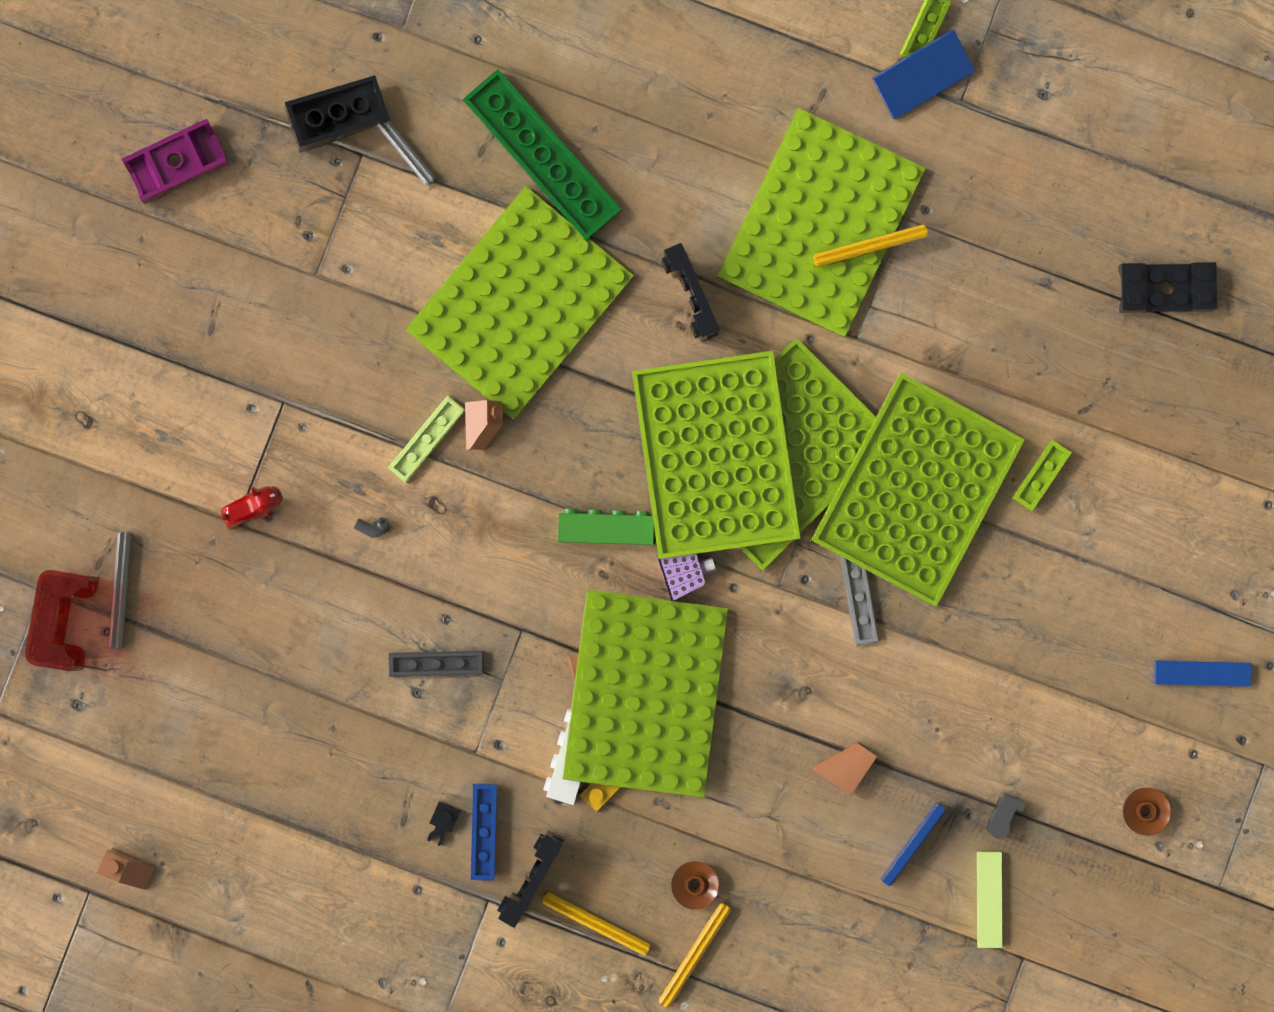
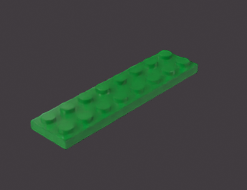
M499 69L463 98V102L585 240L590 239L622 211Z

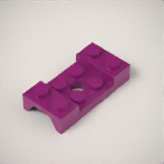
M208 119L202 120L122 158V162L138 190L139 198L144 204L166 195L165 192L205 173L210 174L230 164ZM172 155H179L181 157V162L176 167L169 165V158Z

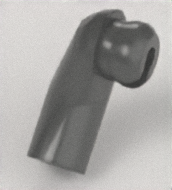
M384 517L371 524L359 518L354 526V529L371 538L385 534L390 528L388 519Z

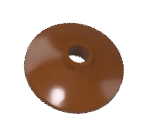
M1137 789L1124 802V821L1137 834L1145 836L1157 834L1167 826L1170 820V804L1167 798L1156 789ZM1147 806L1149 813L1142 815L1141 809Z
M691 861L681 865L675 871L671 881V889L674 898L679 904L689 909H701L714 901L718 893L719 882L716 873L709 865L703 862ZM693 880L699 882V887L696 889L690 886Z

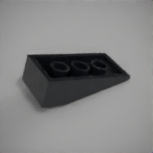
M375 75L285 102V111L299 153L327 145L390 121Z

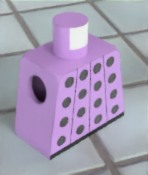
M696 554L663 559L657 558L671 601L705 585L703 575L716 571L712 557L702 561H698Z

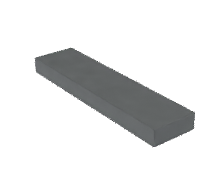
M484 651L389 653V677L484 674Z

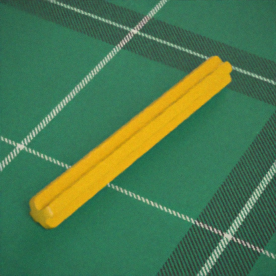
M923 224L817 253L813 256L814 264L816 267L926 238L928 230Z
M546 892L542 899L544 905L646 956L650 949V943L550 892Z
M719 904L659 998V1003L664 1007L669 1008L731 912V908L726 904Z

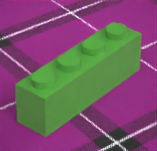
M564 509V513H559L558 542L653 545L654 522L653 516H649L648 511H635V515H626V511L612 510L611 515H604L602 510H588V514H578V509Z

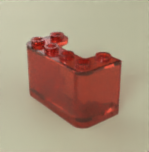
M46 570L39 575L25 648V657L30 664L64 671L84 670L86 659L84 650L80 646L64 643L72 598L93 597L98 590L100 577L57 570Z

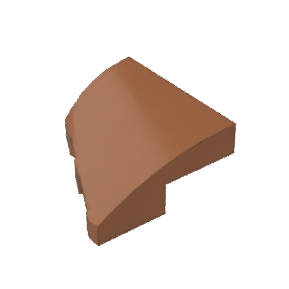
M855 742L841 752H837L823 762L814 765L812 770L851 796L877 756Z

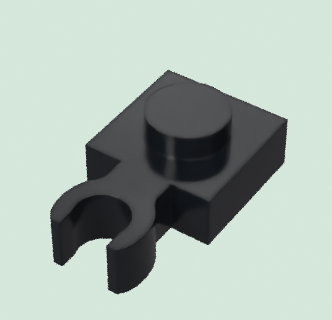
M439 801L429 823L436 827L430 832L427 840L430 841L432 835L436 834L440 837L438 846H440L444 840V831L452 832L461 810Z

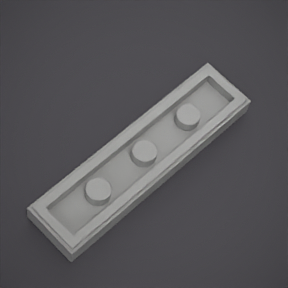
M840 556L855 646L879 642L867 570Z

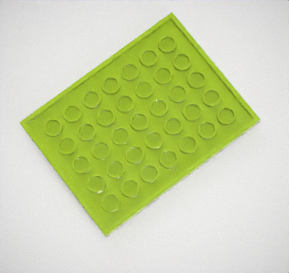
M798 108L717 278L845 338L887 248L820 267L815 266L813 256L824 251L894 233L923 175L925 167Z
M525 186L407 326L405 331L488 400L502 401L503 412L514 421L633 279L634 275L591 239L585 240L568 220Z
M796 337L774 361L798 526L801 533L831 503L876 416ZM793 540L741 547L740 549L763 571Z
M773 351L632 371L659 559L800 539Z
M900 372L811 541L937 607L1025 439Z
M587 589L562 774L563 780L704 798L728 608Z

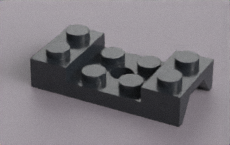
M682 243L665 249L661 262L666 274L671 273L673 278L680 276L679 280L683 290L690 292L689 303L695 314L692 317L690 328L695 339L699 337L700 341L704 342L719 335L717 331L720 328Z
M1196 262L1191 264L1122 263L1118 266V272L1121 277L1119 313L1213 312L1217 310L1216 262ZM1163 282H1168L1172 285L1173 290L1171 294L1166 295L1161 291V284Z
M547 831L546 835L540 834L533 847L537 850L534 856L539 858L529 873L533 877L530 882L525 879L517 895L512 892L510 898L504 897L497 909L500 912L499 920L515 929L562 847L564 839L550 831Z

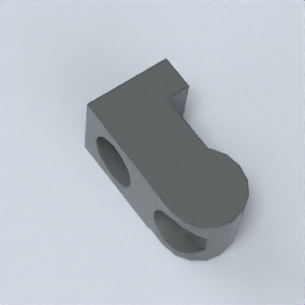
M1001 792L987 823L989 834L998 839L1006 837L1010 832L1009 824L1015 811L1023 812L1026 803Z

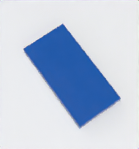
M950 30L873 76L872 80L891 117L896 119L975 71L955 30Z

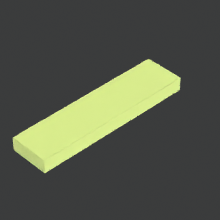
M447 395L390 464L388 469L407 483L462 417L465 409Z
M977 851L978 948H1002L1001 851Z

